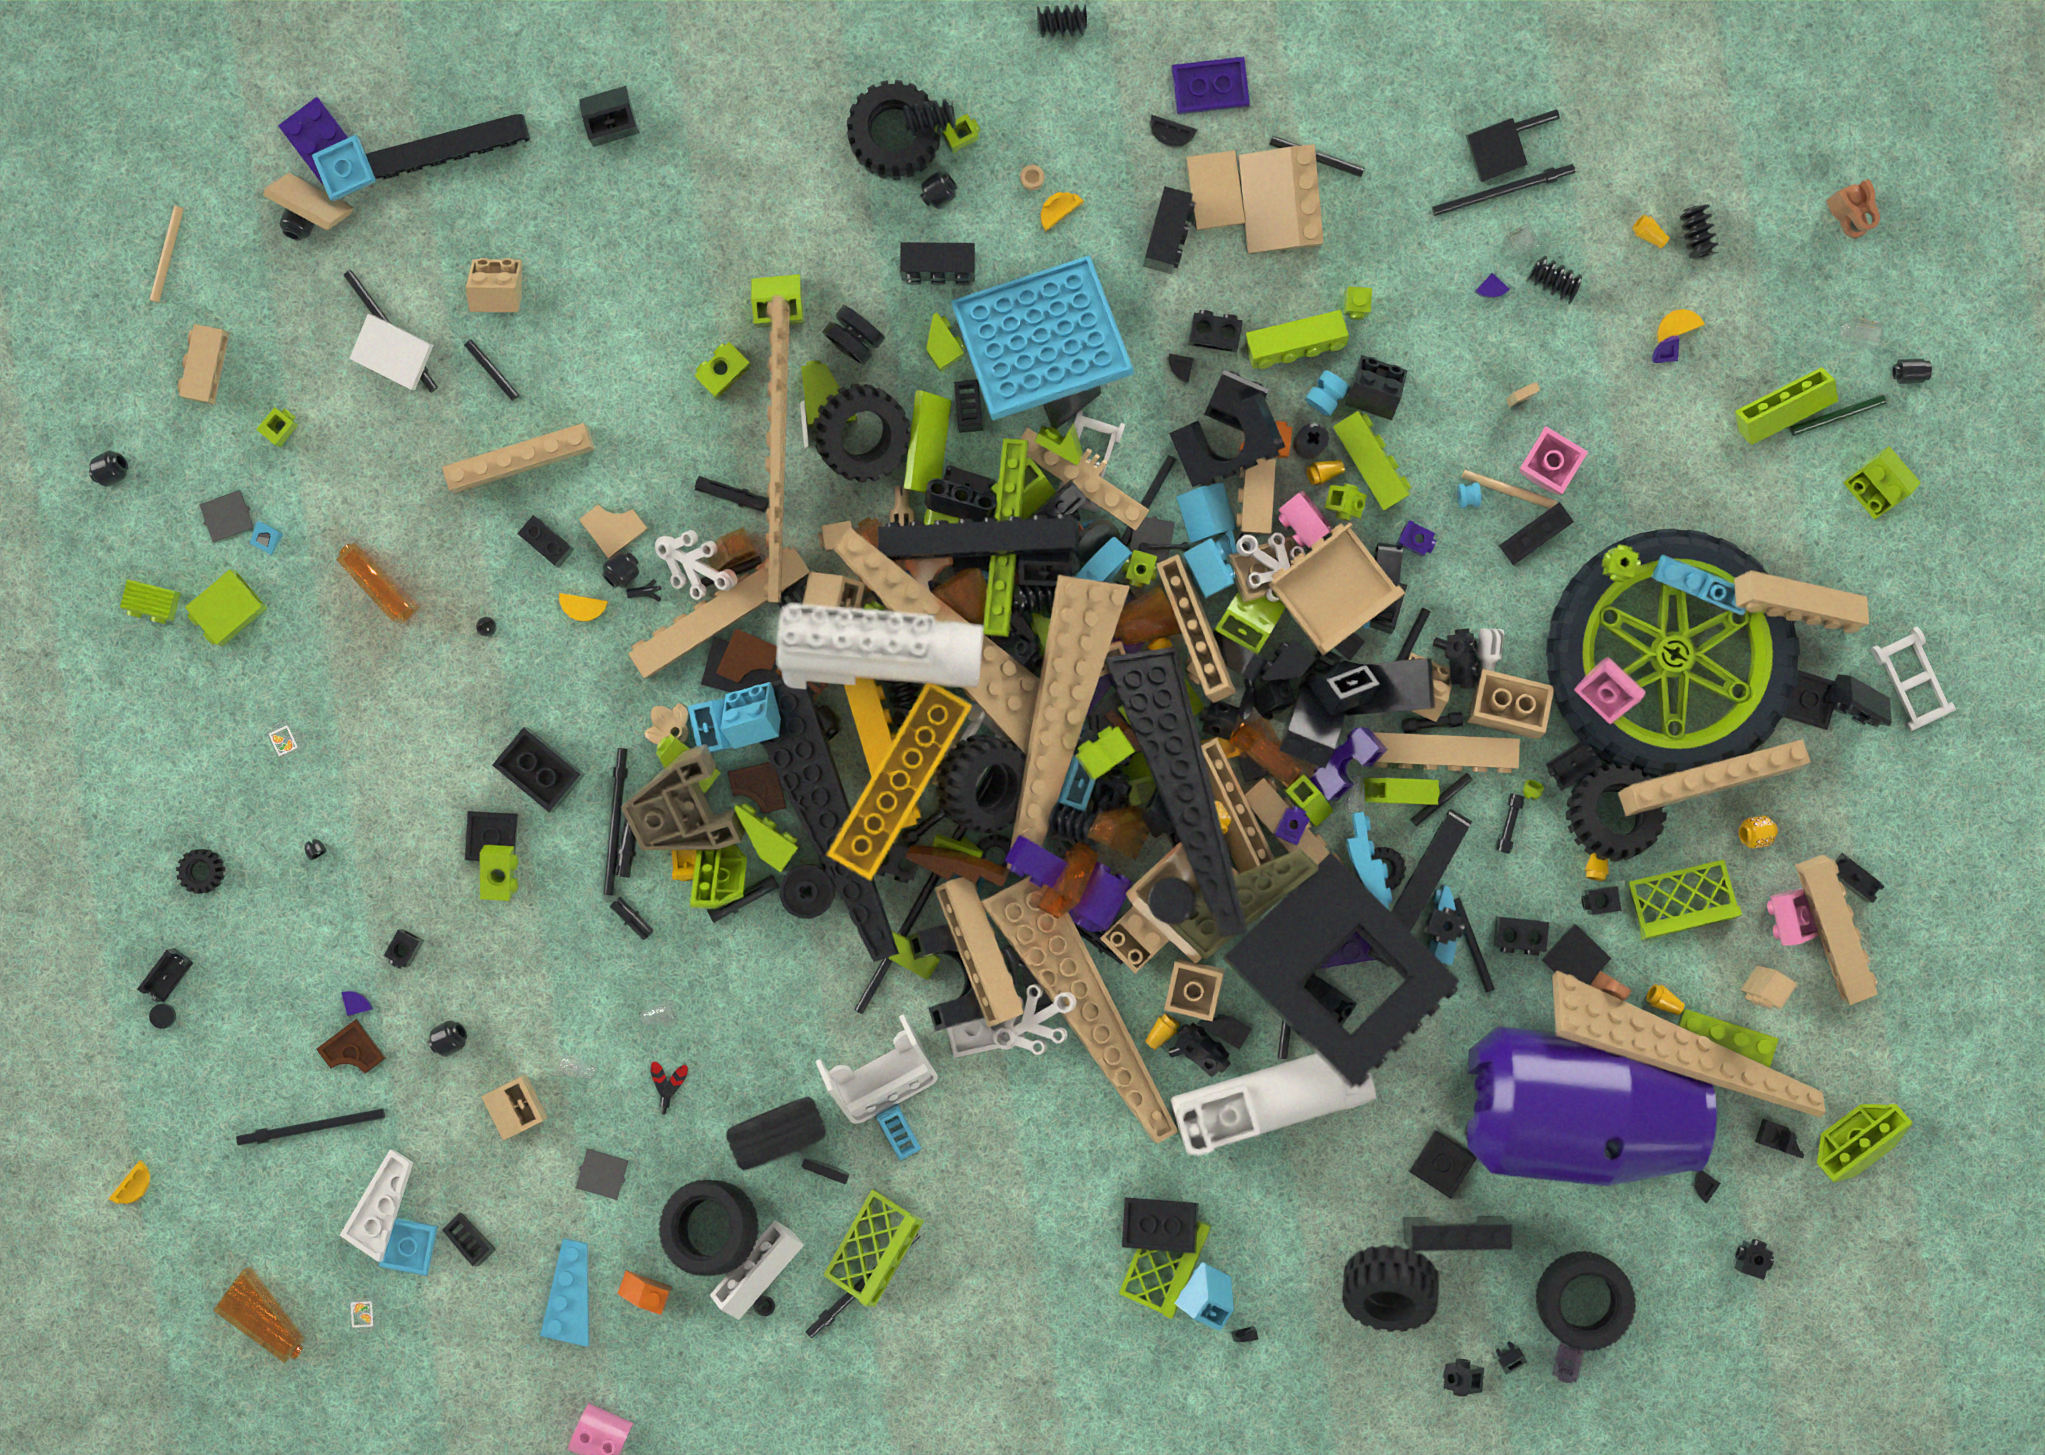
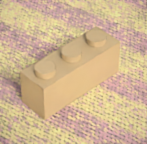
M194 324L193 330H190L188 334V344H190L188 354H185L183 358V368H185L183 378L181 377L178 382L180 397L187 400L215 404L229 337L228 332L223 329Z
M1258 459V465L1244 470L1243 466L1239 467V478L1243 479V488H1238L1237 503H1242L1241 513L1236 515V527H1240L1241 534L1270 535L1276 460L1270 459L1266 461L1265 459Z
M1756 966L1741 991L1747 994L1745 999L1756 1006L1760 1005L1770 1010L1772 1007L1781 1009L1797 983L1777 970Z

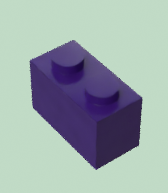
M1021 835L1018 836L1004 860L1012 865L1011 871L1022 877L1024 873L1031 876L1029 881L1040 888L1044 884L1053 888L1067 862Z

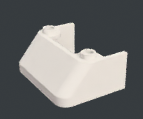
M904 1015L899 1016L905 1030L899 1032L893 1040L896 1049L861 1068L852 1071L849 1066L838 1065L828 1071L820 1059L816 1061L828 1092L852 1123H862L930 1087L938 1079V1075L918 1036Z

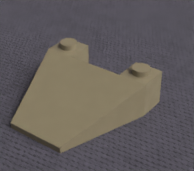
M706 744L684 751L622 805L621 809L641 850L721 849L741 842L746 830L735 809L714 816L698 781L710 778L716 767Z

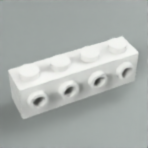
M775 1220L756 1241V1245L753 1247L754 1250L747 1257V1260L741 1266H738L737 1269L729 1272L710 1294L711 1298L722 1311L739 1320L804 1244L791 1229Z

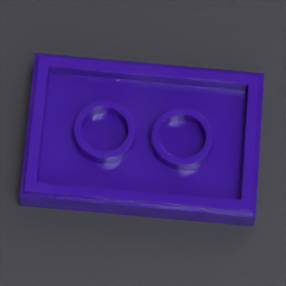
M1244 57L1183 63L1171 66L1177 115L1250 106Z

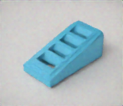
M898 1104L876 1115L879 1124L900 1161L921 1150ZM896 1115H898V1117H897L896 1119H894V1120H892V1121H890V1122H888V1123H885V1121H887V1120H889V1119L895 1117ZM899 1123L903 1124L902 1127L890 1132V1128ZM907 1132V1136L897 1141L894 1140L895 1137ZM910 1140L912 1141V1145L902 1150L899 1149L900 1145Z

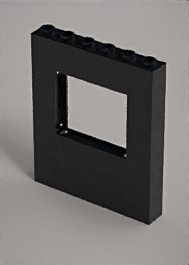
M1330 853L1318 864L1319 870L1285 896L1224 956L1223 960L1352 1089L1355 1085L1360 1088L1370 1078L1367 1073L1373 1067L1378 1070L1388 1060L1385 1055L1391 1049L1396 1052L1405 1043L1402 1038L1408 1032L1413 1035L1423 1025L1420 1020L1426 1014L1431 1017L1441 1008L1438 1002L1443 997L1449 1000L1459 990L1456 985L1460 980ZM1357 932L1405 981L1350 1034L1302 984Z

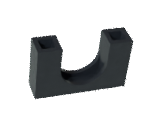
M1262 392L1233 405L1245 436L1244 446L1235 458L1222 457L1211 449L1199 421L1169 433L1192 488L1200 484L1201 487L1216 483L1214 478L1222 475L1223 479L1237 474L1235 469L1243 466L1244 470L1258 465L1257 460L1265 457L1266 461L1280 455L1278 451L1286 447Z
M949 924L921 930L909 935L908 939L914 960L937 954L948 955L958 962L964 973V988L957 999L939 1003L928 1008L935 1032L985 1019Z
M1477 1216V1222L1463 1224L1434 1222L1429 1217H1403L1404 1243L1415 1251L1512 1250V1224L1503 1216Z

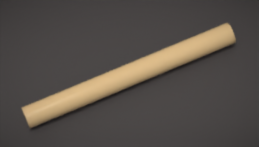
M174 206L149 299L157 303L160 302L184 208Z
M1464 469L1461 479L1473 483L1478 482L1479 485L1548 509L1557 504L1556 500Z

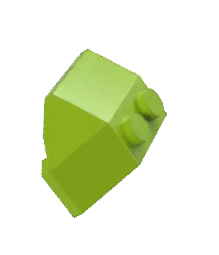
M735 844L721 849L697 850L690 898L691 908H717L743 897L747 857Z
M1860 1104L1821 1133L1817 1165L1833 1183L1856 1177L1895 1148L1913 1125V1122L1897 1104Z

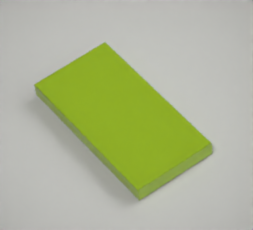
M916 390L904 489L926 494L927 483L935 478L942 479L951 408L950 399L926 391Z

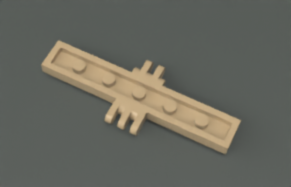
M1029 428L1026 429L1020 439L1029 441L1028 458L1030 457L1036 464L1063 481L1062 487L1072 480L1089 500L1136 531L1150 510L1100 477V474L1108 464L1107 460L1104 459L1098 467L1095 464L1100 456L1095 454L1093 459L1089 461L1087 458L1091 455L1092 450L1088 448L1081 457L1079 464L1075 465L1034 442L1037 433Z

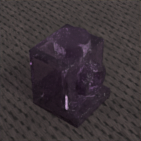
M1561 1342L1557 1350L1552 1375L1565 1383L1577 1382L1585 1350L1574 1349ZM1565 1359L1573 1361L1574 1364L1571 1366L1567 1365Z

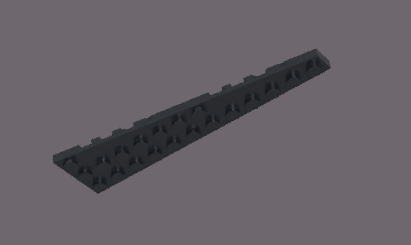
M1177 647L1105 658V666L1220 937L1245 933L1247 928Z
M783 678L774 681L771 684L781 718L779 737L761 741L760 744L764 746L771 766H774L780 777L779 781L784 791L787 792L788 798L818 856H821L827 868L825 870L829 877H832L838 889V895L841 900H844L849 910V916L854 925H856L858 933L873 962L897 955L899 951L874 877L869 880L827 855L849 818L851 809L808 681L806 689L791 688L784 683Z

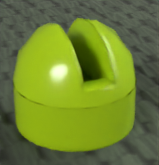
M1531 779L1526 780L1523 787V795L1526 799L1531 798L1533 801L1539 799L1544 791V786L1540 782Z

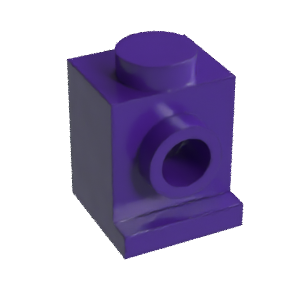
M1409 520L1406 522L1396 544L1423 557L1426 552L1431 554L1437 540L1433 539L1434 532ZM1416 535H1421L1423 537L1422 543H1417L1415 541Z
M1293 806L1292 810L1285 808L1273 835L1298 846L1299 840L1310 820L1305 817L1307 812L1296 806ZM1291 820L1297 821L1298 826L1296 829L1289 827Z

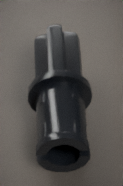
M621 896L610 905V908L624 921V925H628L642 940L647 939L653 933V929L638 915L639 911L635 912Z

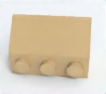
M1482 669L1471 700L1467 723L1539 740L1546 733L1554 689L1551 685Z

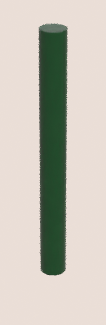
M1880 395L1791 426L1792 436L1886 404V399L1884 395Z

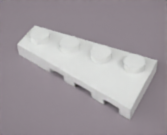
M389 1150L340 1234L341 1237L378 1262L383 1261L413 1165L412 1161L395 1150Z

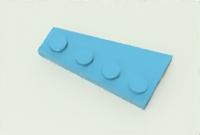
M563 1238L540 1336L589 1347L588 1243Z

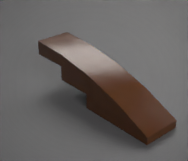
M911 845L905 858L947 880L951 878L954 872L975 884L979 876L1002 887L1010 870L986 859L941 847Z

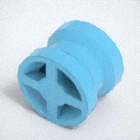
M1475 482L1469 486L1458 484L1459 508H1466L1467 505L1480 507L1481 490L1479 483Z

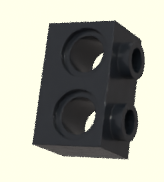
M1199 310V313L1194 312L1188 345L1237 353L1243 320H1238V316L1232 314H1223V317L1213 316L1214 313L1208 310ZM1200 323L1208 324L1210 332L1201 334L1197 330V325ZM1224 327L1232 328L1234 336L1232 338H1225L1221 333V329Z
M534 515L517 533L558 568L575 550Z
M892 843L887 851L889 855L888 863L886 865H879L874 874L884 877L885 873L895 875L894 880L908 884L909 880H915L919 865L912 861L913 867L911 871H901L899 862L905 858L910 848Z
M1496 916L1493 946L1500 947L1499 952L1514 953L1515 949H1523L1526 955L1539 956V951L1547 952L1549 922ZM1508 928H1511L1514 932V938L1510 942H1506L1503 939V933ZM1536 931L1539 936L1538 941L1531 945L1528 942V934Z

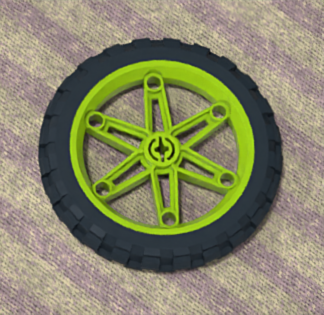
M1673 528L1643 532L1624 538L1594 555L1571 578L1563 590L1550 621L1551 625L1546 643L1549 684L1554 689L1555 703L1562 717L1566 719L1572 728V732L1580 741L1588 738L1584 743H1590L1593 750L1609 764H1615L1617 767L1620 764H1628L1629 770L1637 767L1642 770V776L1650 775L1654 779L1752 753L1757 747L1764 744L1775 731V727L1781 718L1784 717L1791 703L1790 698L1793 689L1796 688L1799 674L1797 668L1800 646L1799 637L1796 635L1794 625L1796 621H1789L1786 617L1767 616L1763 612H1748L1746 609L1744 615H1741L1740 623L1736 624L1732 620L1733 612L1727 610L1689 628L1685 591L1660 582L1657 628L1610 606L1627 588L1641 580L1650 578L1661 555L1692 565L1735 584L1734 578L1749 571L1768 574L1763 569L1761 563L1750 554H1746L1737 548V545L1723 538H1717L1705 532ZM1618 545L1633 548L1632 552L1639 553L1638 560L1641 561L1638 574L1629 580H1625V583L1612 581L1610 576L1603 575L1604 567H1602L1604 554L1608 553L1610 549L1617 548ZM1621 559L1620 565L1625 567L1626 560ZM1669 595H1675L1678 632H1667ZM1606 611L1611 612L1614 616L1611 624L1606 623L1603 619ZM1722 622L1725 627L1723 630L1695 648L1690 637ZM1622 623H1626L1655 637L1650 648L1621 629ZM1599 625L1642 654V656L1622 669L1627 675H1630L1649 661L1655 669V672L1635 682L1640 687H1644L1657 680L1661 733L1641 728L1623 715L1609 724L1574 690L1582 679L1595 667L1594 644ZM1743 626H1746L1751 646V664L1746 683L1704 655L1709 649ZM1671 650H1675L1674 655L1677 656V658L1670 659L1671 654L1668 652ZM1695 661L1725 681L1724 685L1720 686L1691 672L1690 670L1694 666ZM1667 677H1678L1676 714H1670ZM1689 682L1735 703L1724 716L1713 724L1701 730L1685 734ZM1735 685L1741 688L1742 693L1739 698L1734 697L1732 694V689ZM1671 722L1676 723L1678 726V731L1675 735L1670 734L1668 731V725Z

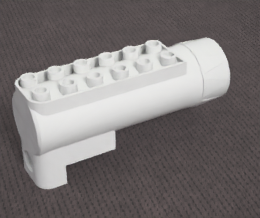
M790 604L781 612L778 633V668L782 670L784 683L791 688L806 689L807 681L855 685L856 677L933 683L945 686L978 687L983 626L959 622H935V616Z
M1315 1053L1173 1096L1171 1104L1186 1153L1188 1155H1202L1214 1151L1213 1148L1332 1112L1348 1110L1376 1099V1091L1370 1071L1367 1073L1370 1078L1360 1088L1355 1085L1351 1089Z

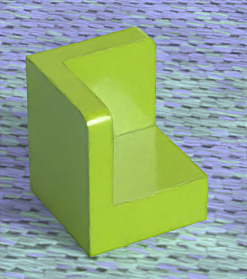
M1152 775L1129 781L1128 784L1132 785V791L1128 796L1130 805L1134 806L1149 801L1156 788Z

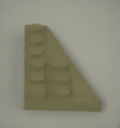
M1302 849L1234 876L1246 927L1319 870L1318 865ZM1201 890L1195 891L1197 905L1193 915L1183 923L1169 925L1206 960L1236 935L1220 937Z

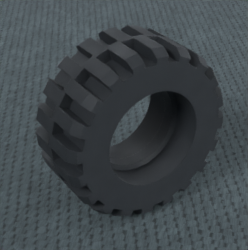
M888 80L881 81V86L875 87L874 84L867 88L868 92L866 94L860 93L857 97V103L852 104L849 110L850 117L847 118V135L851 150L860 165H864L871 174L877 173L880 178L886 179L887 176L893 177V180H901L900 176L907 175V178L915 176L914 172L917 170L922 172L927 168L926 164L929 161L932 162L935 158V152L939 150L941 126H937L936 133H933L929 126L925 135L918 128L915 140L908 147L898 151H889L880 148L874 142L871 135L872 123L878 115L887 110H903L904 105H907L909 110L912 111L914 103L922 110L923 102H927L928 106L932 108L933 101L928 99L926 92L923 90L918 91L916 85L909 83L908 86L903 85L901 80H895V84H888Z
M851 384L849 389L845 387L837 389L838 394L835 396L830 394L826 398L827 404L825 406L820 405L818 408L819 418H814L813 425L816 427V431L812 433L813 440L817 444L815 448L818 454L835 473L842 475L850 481L856 479L858 482H866L869 478L872 481L880 480L879 475L881 474L888 476L892 473L890 468L893 465L899 467L903 462L899 458L902 454L907 455L908 452L906 442H910L911 434L908 432V428L911 426L909 419L905 417V410L888 393L872 385L865 384L860 386L859 384ZM870 411L875 413L881 419L883 426L882 435L877 445L863 454H851L846 451L841 444V431L846 421L859 412Z
M973 735L966 738V740H961L956 744L955 749H950L947 753V759L943 760L940 765L942 769L937 774L936 779L939 782V786L936 787L937 796H940V799H938L939 805L944 809V814L958 825L979 833L985 832L990 834L997 832V830L1001 831L1008 827V823L1013 824L1015 822L1026 756L1022 754L1021 749L1017 746L988 735ZM992 765V786L988 794L981 801L977 802L975 796L977 781L982 772Z
M1608 764L1603 768L1595 769L1581 779L1572 789V796L1568 798L1566 804L1570 807L1566 812V820H1571V825L1568 826L1570 833L1575 832L1577 838L1574 841L1577 845L1583 844L1586 846L1584 851L1589 855L1596 853L1597 859L1604 861L1609 858L1611 862L1631 859L1654 845L1658 840L1657 836L1661 835L1665 828L1662 823L1666 821L1667 813L1662 812V808L1666 806L1635 814L1633 829L1624 835L1608 830L1599 820L1596 809L1598 797L1606 791L1619 793L1631 785L1653 780L1650 775L1642 776V770L1637 767L1629 770L1628 764H1620L1619 767H1616L1615 764Z
M1380 1245V1247L1376 1248L1374 1246L1367 1247L1365 1251L1360 1250L1347 1261L1343 1276L1342 1302L1348 1314L1355 1321L1359 1320L1362 1325L1366 1327L1372 1326L1373 1329L1379 1331L1384 1329L1387 1332H1394V1330L1404 1332L1410 1328L1417 1329L1422 1324L1425 1325L1437 1312L1439 1274L1430 1259L1427 1260L1425 1255L1417 1254L1413 1249H1403L1397 1245H1394V1247Z

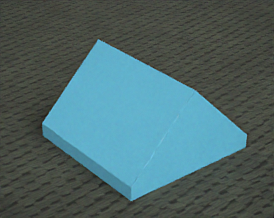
M1223 482L1202 486L1176 496L1190 543L1237 529Z

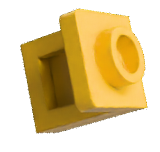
M671 850L673 862L672 879L683 882L692 880L697 850Z

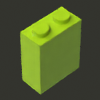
M229 569L185 606V609L189 612L187 617L196 626L200 625L205 631L203 636L209 643L223 646L264 612L267 607L239 573Z

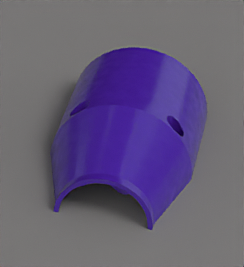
M1497 1026L1469 1049L1468 1074L1478 1075L1474 1083L1475 1091H1478V1100L1475 1101L1474 1105L1475 1116L1468 1122L1467 1147L1491 1174L1612 1186L1687 1171L1700 1172L1704 1169L1710 1158L1717 1124L1716 1096L1713 1084L1569 1040L1557 1036L1556 1032Z

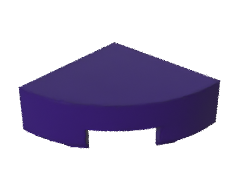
M1491 273L1475 290V293L1482 297L1495 298L1504 295L1510 289L1497 276Z
M1678 335L1666 338L1655 348L1652 355L1653 363L1678 361L1680 340Z
M354 991L341 992L347 1016L373 1009L370 1001L363 995Z

